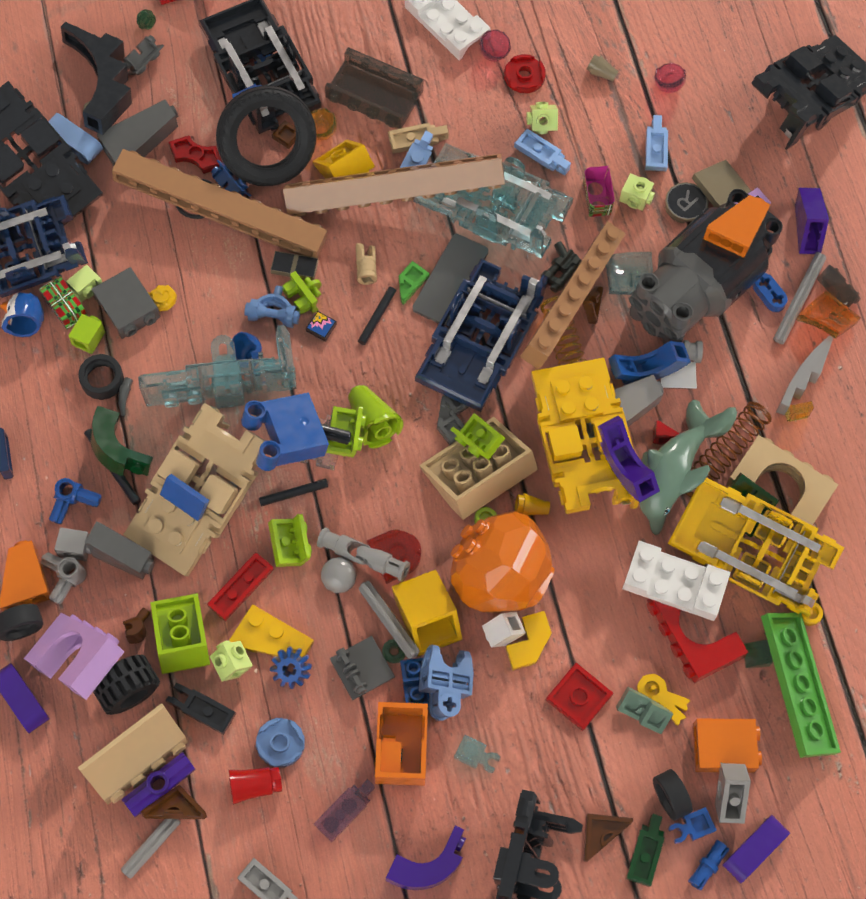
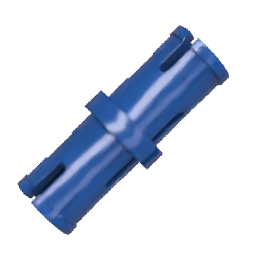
M716 840L708 854L700 859L699 866L688 882L701 891L712 874H716L719 870L720 862L730 849L721 841Z

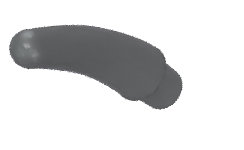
M128 377L124 378L119 388L118 402L121 417L126 415V402L133 380Z

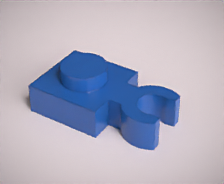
M706 807L682 817L683 825L674 823L668 828L669 831L677 829L681 833L680 838L674 840L675 844L683 842L687 835H690L692 841L717 831Z

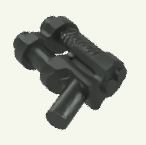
M561 241L554 245L560 257L554 258L551 262L552 266L541 274V277L543 274L548 277L547 284H551L550 289L555 293L565 287V283L570 279L581 262V259L572 249L567 252ZM561 271L563 274L559 278L555 277V274Z

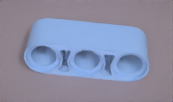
M56 113L48 121L83 163L90 164L103 150L102 145L97 139L61 114Z

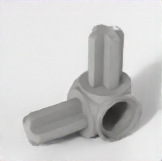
M46 553L41 557V564L56 571L57 578H59L49 599L56 604H61L72 586L76 587L85 580L87 576L86 570L72 557H64L62 559L51 553ZM76 568L75 571L69 575L70 571Z

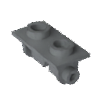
M151 35L145 36L136 46L141 53L138 54L133 49L123 59V63L127 64V70H129L128 75H140L147 68V63L155 60L160 55L159 51L164 45H156V40Z

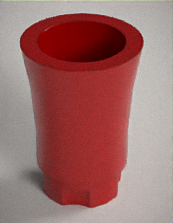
M279 767L228 770L233 805L245 800L273 795L275 792H282Z

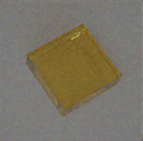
M812 401L791 405L785 414L787 422L808 418L814 409Z

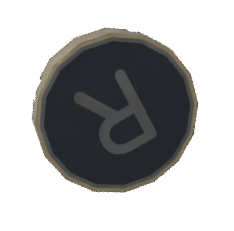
M684 182L670 188L665 198V208L669 216L677 222L691 223L708 208L709 201L697 185Z

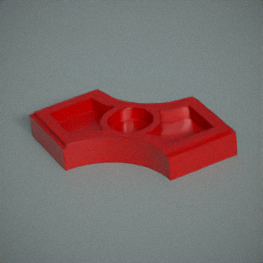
M189 135L169 141V146L176 163H192L198 166L203 174L211 172L215 167H220L217 160L221 162L222 160L216 146L206 147L198 145Z

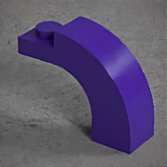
M616 416L597 426L602 438L600 445L616 477L629 494L638 502H642L660 492L654 472L645 466L635 453L623 419Z
M455 825L443 852L431 862L416 863L397 854L386 876V881L408 890H424L440 885L453 875L463 857L455 854V850L460 852L466 838L462 836L464 829Z

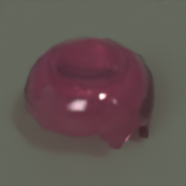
M497 29L487 31L479 43L481 54L491 62L503 60L511 50L508 36Z
M675 63L664 64L655 71V84L663 92H677L686 82V71Z

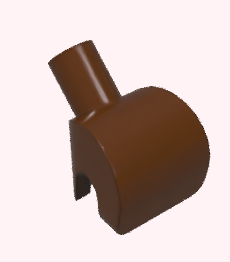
M142 608L136 617L123 621V625L126 628L125 635L129 644L140 643L146 637V628L143 623L150 612L145 608Z

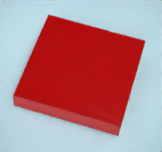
M575 663L545 700L579 729L584 731L614 693L578 663Z

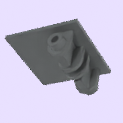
M372 636L346 650L344 648L337 650V655L330 658L352 701L395 678Z

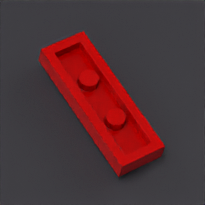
M255 552L207 603V606L226 622L274 570V567Z

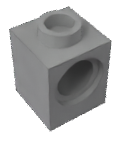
M60 527L54 549L58 557H72L76 560L87 561L88 554H91L85 543L89 533Z

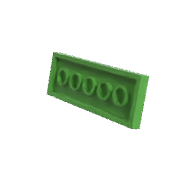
M767 613L762 615V623L800 758L841 753L802 614Z

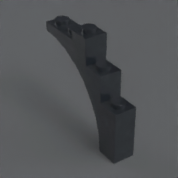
M65 22L61 26L63 43L85 57L93 67L98 78L95 93L83 110L84 125L104 135L132 104L131 88L124 85L128 81L127 64L121 61L125 57L124 42L107 33L100 38L95 34Z

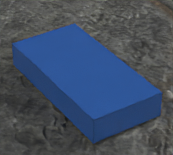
M173 474L167 476L160 492L162 497L197 521L203 517L210 501Z

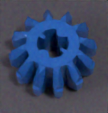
M288 647L286 652L281 649L278 651L279 657L274 656L271 661L275 665L270 667V671L277 672L273 677L274 681L282 679L281 687H284L288 682L290 689H294L296 683L302 686L304 684L303 679H309L310 673L307 670L312 668V664L304 663L309 659V656L304 655L301 657L302 649L298 648L295 653H293L292 647ZM290 663L295 665L292 672L287 670Z

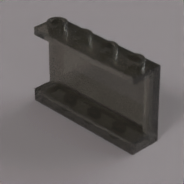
M348 47L344 53V62L331 84L327 83L325 85V96L330 101L345 105L352 111H358L371 119L382 121L389 127L401 129L423 93L424 79Z

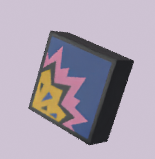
M317 311L306 327V332L326 341L337 325V321Z

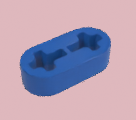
M763 274L753 284V289L770 311L780 312L785 308L788 301L787 295L771 275ZM760 282L768 283L767 287L765 285L760 286ZM773 299H775V300L780 299V300H781L780 304H779L778 302L773 303V302H772Z

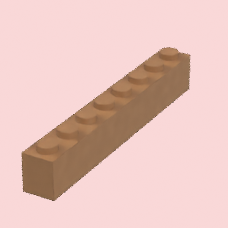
M607 221L520 358L537 369L541 368L626 233Z

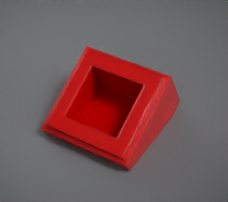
M656 420L653 427V443L664 445L679 433L661 421Z

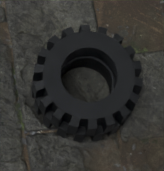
M134 655L116 662L93 693L105 713L113 715L125 712L146 700L157 689L160 680L144 655Z

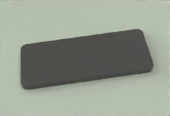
M454 234L412 306L413 312L439 324L463 280L469 281V276L475 265H478L480 259L485 260L488 248L462 235ZM449 315L448 319L446 320L444 326H446V323H447V321L449 320L450 315Z

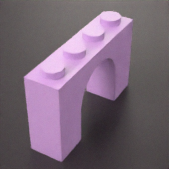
M60 613L25 656L24 660L37 671L51 679L66 659L80 648L77 656L58 680L75 694L87 700L124 651L118 646L120 641L110 633L106 634L100 628H94L85 620L82 622L73 614L69 617Z

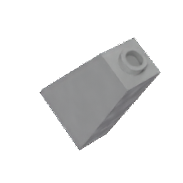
M654 375L614 389L615 398H620L621 400L620 407L623 408L628 427L657 406L664 393L662 384L656 381ZM591 423L586 424L589 438L595 437L594 424L591 425Z

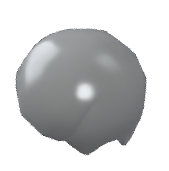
M336 557L331 558L324 564L321 571V581L327 590L334 593H344L355 584L357 571L350 560Z

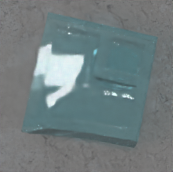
M652 252L613 254L606 264L609 294L632 295L636 290L640 276L644 273L653 274Z

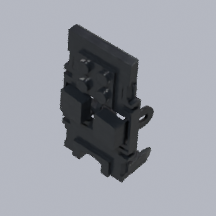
M7 81L0 87V191L13 206L35 200L39 204L43 200L54 196L64 195L74 218L99 199L103 192L87 175L88 172L80 163L77 164L78 156L72 152L69 145L42 113L34 107L31 100L26 102L24 100L25 97L17 88L14 89L12 84ZM14 134H17V136L21 134V140L27 147L22 150L12 136ZM9 140L13 148L17 150L18 153L15 154L14 151L7 144H4V142ZM50 151L49 154L39 161L42 164L39 168L28 157L33 153L37 158H40ZM22 160H25L33 168L34 172L32 174L26 171L6 186V182L24 170Z
M522 790L515 814L516 818L513 823L515 830L511 832L509 848L500 847L493 876L498 890L496 899L559 898L562 892V886L558 880L559 871L553 863L540 860L542 846L553 847L554 842L548 834L549 830L575 834L582 832L583 825L574 818L539 811V807L535 805L536 803L540 804L541 801L535 792ZM542 869L549 871L550 875L537 872V870ZM538 887L546 889L553 887V891L550 893L540 891Z

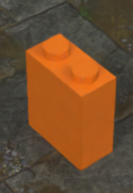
M697 718L693 723L695 772H719L720 763L746 764L748 773H754L758 770L759 766L762 765V753L758 751L757 741H760L761 733L760 727L756 726V719Z

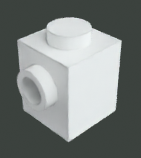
M517 612L501 613L482 625L485 637L491 648L506 646L526 634Z

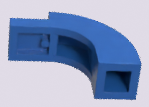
M668 341L658 349L644 355L624 356L614 354L608 358L611 372L615 379L622 380L623 385L652 375L657 380L691 363L684 343Z

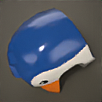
M19 292L14 294L10 300L0 305V308L6 312L1 325L4 332L17 337H30L40 329L44 320V311L37 296L32 293Z

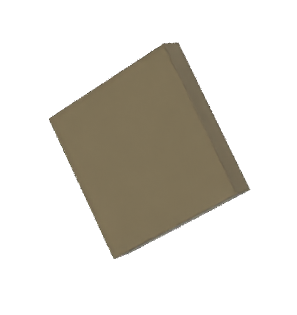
M727 160L694 173L692 177L693 181L714 207L723 208L730 192L734 189H742L747 194L751 192Z

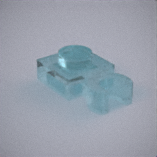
M464 735L454 755L455 759L475 769L478 763L482 764L483 768L489 773H493L495 768L489 766L488 760H500V756L497 753L484 752L487 745L467 735Z

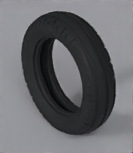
M256 86L236 95L224 108L216 130L217 148L226 167L239 179L257 186L280 185L295 178L309 163L316 145V126L309 108L297 95L277 86ZM261 107H276L285 111L291 116L296 129V139L291 152L283 160L272 165L251 163L241 155L237 146V131L240 123L250 112Z

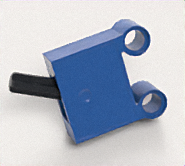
M309 392L263 402L257 400L249 401L245 405L241 419L243 427L250 431L258 430L262 423L265 424L270 440L261 444L256 458L257 466L264 471H271L280 465L325 456L329 445L328 440L347 445L351 439L350 431L321 424Z

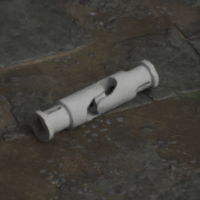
M325 527L322 529L318 536L317 547L328 548L338 556L358 564H366L381 574L388 573L397 577L398 581L403 582L409 573L410 562L397 560L392 557V554L372 549L369 545L346 535L339 536L330 532L329 528ZM354 548H357L356 557L350 554Z

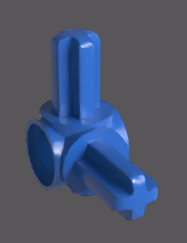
M69 478L60 479L55 484V495L53 498L56 499L49 520L62 524L70 504L74 505L77 502L98 507L102 495L84 489L82 484L74 482ZM68 485H72L71 494L64 496L63 489Z

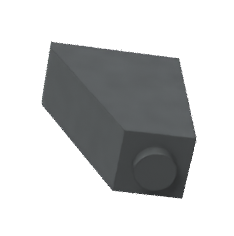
M97 521L85 541L93 557L142 580L146 574L151 573L155 562L150 551Z

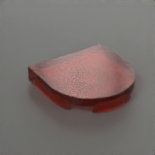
M395 529L367 540V545L372 549L392 554L393 558L402 562H410L408 574L413 572L420 563L421 546L413 534ZM388 573L382 574L386 584L398 579Z

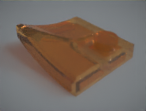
M825 291L812 301L797 316L796 320L815 326L836 339L855 326L861 317L828 291Z

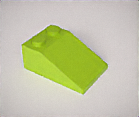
M198 593L150 602L162 674L210 665Z

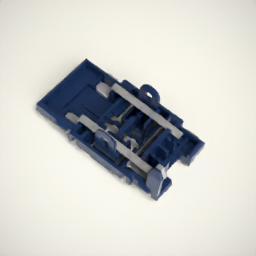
M64 195L54 196L43 200L39 204L35 200H31L9 209L0 208V249L3 251L0 253V260L10 255L13 261L5 264L4 270L0 264L1 298L53 280L52 276L62 277L61 273L65 272V270L68 271L88 263L82 243L79 241L71 243L66 236L63 223L74 219ZM32 238L33 243L28 244V239ZM24 249H36V252H33L34 259L28 253L25 254V257H19L18 253ZM6 278L10 281L11 288H9Z
M480 259L478 265H475L469 281L464 279L432 335L431 342L434 344L430 345L425 354L426 358L415 376L416 382L479 412L485 406L492 393V389H495L498 385L501 375L506 376L508 368L512 365L533 325V321L536 320L538 312L535 310L539 308L544 299L543 296L548 279L544 274L540 281L523 275L520 291L518 292L517 287L513 290L507 287L508 283L506 282L504 284L498 283L497 280L501 275V267L483 259ZM487 309L491 310L492 312L488 315L487 319H482L481 311L485 313ZM497 313L500 315V322L494 325L490 322ZM449 315H450V318H449V320L447 321L446 327H445L444 324H445L446 320L448 319V317H449ZM477 329H480L481 331L478 333L475 342L471 341ZM485 332L491 334L486 346L479 344Z

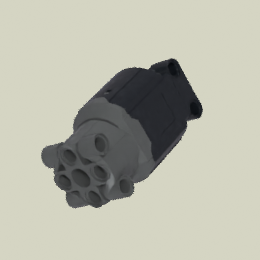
M732 190L723 208H707L659 252L658 269L653 274H642L638 280L636 290L629 297L631 304L630 316L636 321H641L644 329L650 335L662 338L663 345L668 341L683 342L685 334L703 317H718L722 315L768 270V260L773 249L772 245L778 240L783 228L782 222L769 211L745 258L703 239L706 229L711 222L736 205L734 202L739 203L749 196L744 190Z

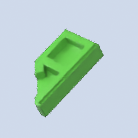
M414 261L399 275L400 296L403 305L430 276L429 272Z

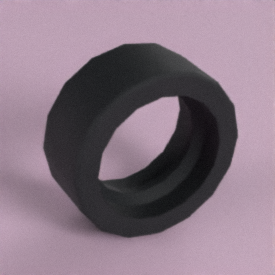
M105 354L92 355L81 364L78 372L82 389L93 399L104 400L118 394L120 385H122L124 380L120 364L115 358ZM101 366L112 368L115 377L109 385L101 388L90 385L88 375L92 370Z
M23 604L1 612L0 640L14 641L39 631L43 627L44 622L38 606Z
M669 769L653 778V785L658 799L671 819L676 821L693 811L690 796L675 771Z

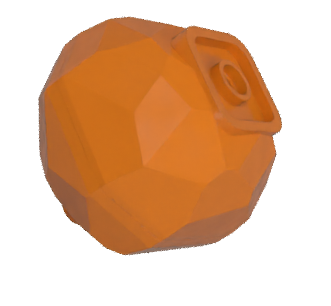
M514 511L491 516L484 520L480 519L475 525L471 526L468 524L464 527L460 534L462 537L461 542L451 551L453 562L450 571L451 583L462 602L470 608L481 612H513L535 606L542 599L555 571V568L552 567L549 545L536 523L527 515Z

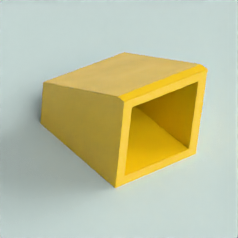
M436 570L392 586L394 599L408 634L420 650L418 657L425 654L429 645H437L439 648L462 640L457 609Z

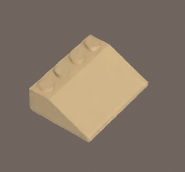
M495 417L486 422L503 435L505 440L489 460L482 455L479 458L475 457L467 450L470 447L469 445L464 447L456 441L419 465L447 504L463 520L538 470L532 450Z
M161 703L85 761L78 769L107 804L111 802L116 803L125 796L124 792L131 786H139L146 779L145 776L149 772L161 769L166 764L165 760L171 755L176 756L186 748L185 744L188 743V740Z

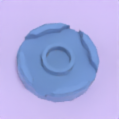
M274 718L267 721L259 729L256 737V749L259 757L266 764L272 767L285 768L294 764L301 757L305 749V737L301 728L294 721Z

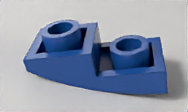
M423 658L400 660L405 703H424L429 706V693L419 692L420 668Z

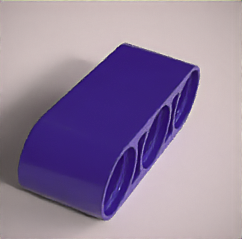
M10 663L0 670V693L25 730L31 733L50 718L13 664Z
M773 815L769 816L723 863V866L741 884L788 837L790 832Z

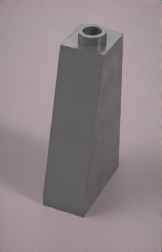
M163 100L110 127L104 135L98 133L97 137L103 147V151L114 166L122 149L135 151L143 157L148 155L178 127L176 118L179 116L173 105L169 106L167 101Z

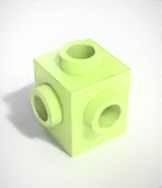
M536 102V105H530V112L526 113L527 125H530L531 130L535 131L536 134H547L548 131H557V106L548 105V102Z
M630 173L621 191L619 201L627 204L630 208L643 211L646 204L650 205L655 193L652 192L654 183L650 182L647 178L638 177Z
M224 641L217 645V650L209 656L221 681L239 678L253 666L241 641L231 643L230 641Z

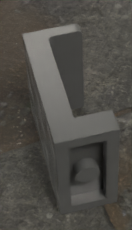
M131 267L92 288L96 301L105 310L121 339L133 336L139 329L146 325L154 324L160 318L158 307Z

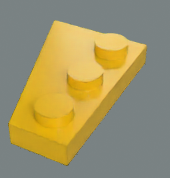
M253 604L229 639L230 643L241 641L243 647L250 652H260L279 657V650L282 649L286 652L288 647L293 648V653L298 648L302 649L300 656L303 657L314 643V640Z

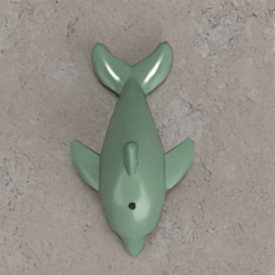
M692 400L686 409V423L689 430L671 438L659 450L649 449L648 452L643 453L641 461L654 472L660 492L639 502L641 511L649 520L650 529L653 534L658 535L661 532L668 513L680 495L693 491L706 479L711 470L709 465L691 470L695 454L705 438L720 437L732 428L737 416L736 407H728L722 413L709 418L703 411L700 401Z

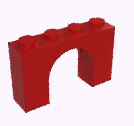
M649 598L647 599L648 611L652 616H656L660 623L658 626L664 637L667 636L670 640V647L674 656L680 658L685 675L688 679L691 678L694 684L738 662L748 654L737 632L711 644H698L691 641L685 636L680 627L679 616L682 610Z

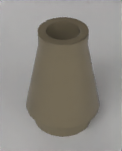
M594 55L587 67L590 74L612 82L619 72L601 55Z

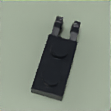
M176 683L173 688L178 693L188 696L185 703H182L178 699L168 696L165 701L181 710L187 716L224 735L236 712L194 689L190 690Z

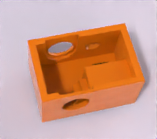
M378 702L375 784L425 786L428 704Z

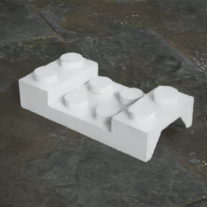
M405 0V8L458 60L462 59L468 47L480 38L485 40L490 38L491 28L478 15L473 17L457 0Z
M638 541L622 589L714 621L718 615L731 572L709 564L704 567L661 552L662 548Z

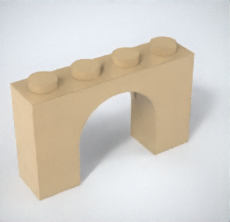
M760 435L757 436L726 484L729 487L740 472L754 483L764 473L770 471L784 472L796 481L800 491L798 504L791 515L810 525L814 524L838 486L830 476L822 475L814 470L813 466L809 463L801 462L790 451L782 450L774 445L772 440ZM795 521L792 522V523L794 524V525H793V528H794L795 525L797 524V522H795Z

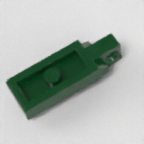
M652 814L648 826L642 825L639 830L626 875L627 880L651 887L665 838L663 837L664 831L659 830L662 816Z

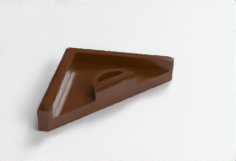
M594 286L583 301V307L589 324L598 323L603 295V287Z
M180 785L141 811L145 819L207 818L206 812Z
M587 813L584 862H588L633 822V818Z

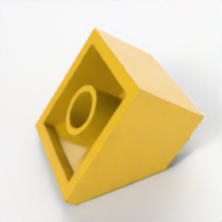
M347 139L312 161L325 179L368 173L369 170L375 167L365 145Z

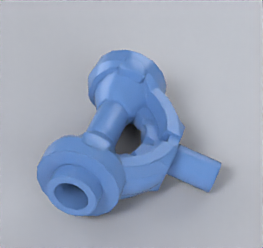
M275 286L273 294H267L259 299H251L250 303L247 302L244 315L248 316V321H257L264 317L276 318L284 326L293 328L294 324L299 322L300 311H296V306H292L285 299V296H282V287ZM267 306H269V307H270V306H276V307L280 308V310L270 309V308H266V307H267Z

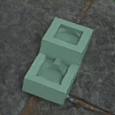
M630 687L626 688L616 705L617 711L638 720L640 725L659 734L663 733L673 716L670 710Z

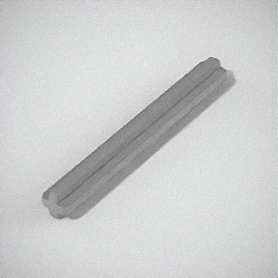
M820 252L815 254L773 338L775 342L779 344L785 343L826 260L824 254Z

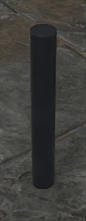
M388 287L358 339L360 344L366 345L395 295V288Z
M325 478L260 497L261 507L327 488V480Z

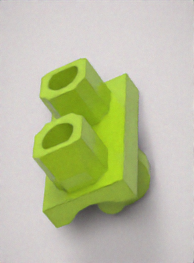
M294 271L290 274V280L282 286L284 294L287 298H291L297 293L301 298L293 303L296 306V310L300 311V314L309 310L313 314L318 311L316 306L318 300L316 298L321 296L319 289L322 283L319 279L311 280L309 277L305 278L303 282L297 272Z

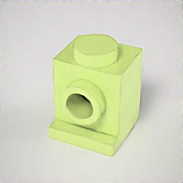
M86 264L66 282L77 299L82 303L85 299H89L94 295L92 288L101 284L102 279Z

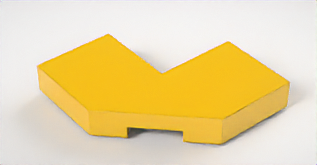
M545 611L521 618L528 640L506 646L512 670L534 665L540 657L552 634Z

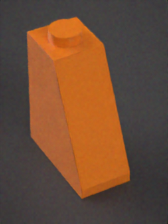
M749 195L711 222L706 229L703 239L745 258L771 204L761 198Z
M32 540L20 541L13 547L8 548L0 595L1 610L5 611L23 604L35 605L50 600L49 587L37 548Z

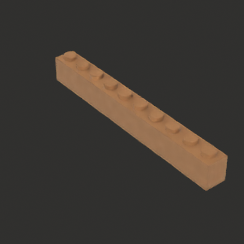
M122 149L112 169L113 181L298 255L318 258L326 241L327 230L318 224L308 223L295 215L290 216L278 208H270L258 200H250L236 191L230 192L216 183L210 184L196 175L190 176L181 172L176 167L165 166L158 160L145 158L135 151Z
M500 153L285 184L283 193L287 214H294L300 217L306 215L307 212L315 211L316 214L328 212V209L332 208L342 211L354 205L364 208L371 206V203L379 202L381 205L390 204L393 202L392 200L396 199L406 202L414 200V197L423 196V198L427 199L433 198L439 193L454 195L460 190L476 192L481 187L497 189L505 184L502 155Z

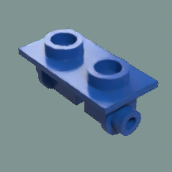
M217 160L220 167L212 169L213 179L222 188L229 184L225 190L230 192L236 191L242 196L246 194L251 197L252 195L247 190L249 187L247 183L238 179L224 163Z

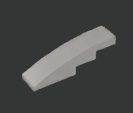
M829 335L820 343L799 367L788 385L776 413L785 415L790 407L792 398L800 399L808 381L816 383L821 375L834 338L833 336Z

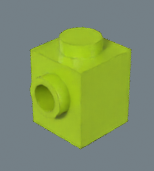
M81 314L68 336L73 346L93 354L104 336L105 330L100 319L92 315L88 317Z

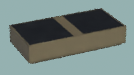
M275 251L271 274L290 277V274L296 271L301 279L309 277L311 280H315L319 260L314 257Z

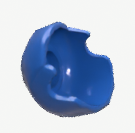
M239 332L234 335L230 342V347L234 351V354L230 356L232 360L261 358L262 346L257 337L247 332ZM252 362L236 363V365L240 368L248 369L252 367Z

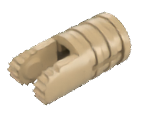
M357 243V281L364 285L373 284L377 281L375 246L370 245L367 251L368 256H365L364 245Z

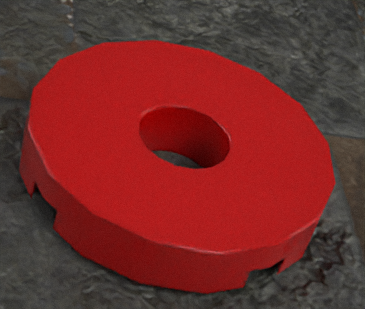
M521 54L514 56L506 64L504 79L512 90L528 94L542 87L545 81L546 69L543 63L535 59L534 56ZM527 71L530 73V75L522 76L520 75V72Z

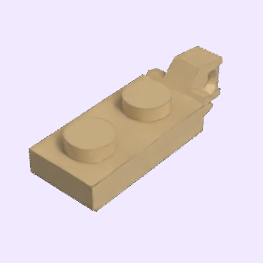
M426 123L389 131L388 137L392 153L408 151L415 139L421 140L425 131L433 134L430 146L439 144V141L448 139L447 125L435 127V125Z

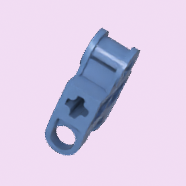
M429 645L425 651L420 668L419 692L430 693L428 710L435 720L443 721L457 715L461 709V699L472 695L474 671L472 656L469 651L460 650L452 667H449L443 661L439 646Z

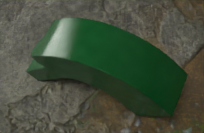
M97 406L90 433L91 447L97 459L103 466L117 475L123 476L125 469L134 474L148 476L153 457L130 450L120 444L115 436L120 413Z

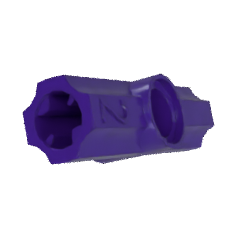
M182 752L159 771L151 773L146 781L121 800L133 816L137 817L143 809L171 791L172 788L196 769ZM156 780H165V785L161 790L153 789V784Z

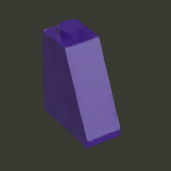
M799 188L795 203L799 254L821 253L829 222L821 189Z

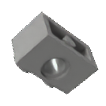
M720 763L715 799L719 823H745L751 783L746 764Z

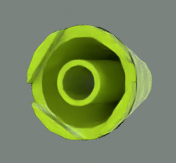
M358 385L351 389L348 395L351 409L357 410L358 406L363 407L362 414L366 415L364 429L360 428V437H363V445H368L369 448L374 449L389 444L392 441L391 437L395 433L397 435L401 433L404 426L402 418L367 386Z

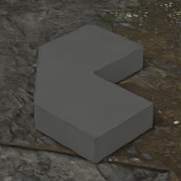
M444 395L441 399L437 430L447 443L451 445L456 442L454 438L457 435L450 429L455 427L460 431L463 428L464 424L457 415L469 408V406Z

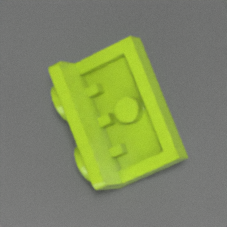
M333 406L330 426L350 431L351 439L347 445L328 440L329 445L326 453L354 458L357 450L361 451L363 437L359 436L360 428L364 429L366 415L362 414L363 407L358 406L357 410Z
M473 413L460 431L455 427L450 429L457 435L454 439L464 447L469 445L470 447L467 450L477 458L482 455L489 460L505 440L503 435L475 413Z
M297 514L293 519H271L268 522L276 567L302 566L311 558L312 549L308 543L307 524L304 521L303 514Z

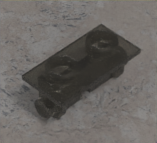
M828 265L817 280L839 305L847 311L853 303L856 304L861 300L860 293L850 284L846 283L847 280L841 275L838 268Z

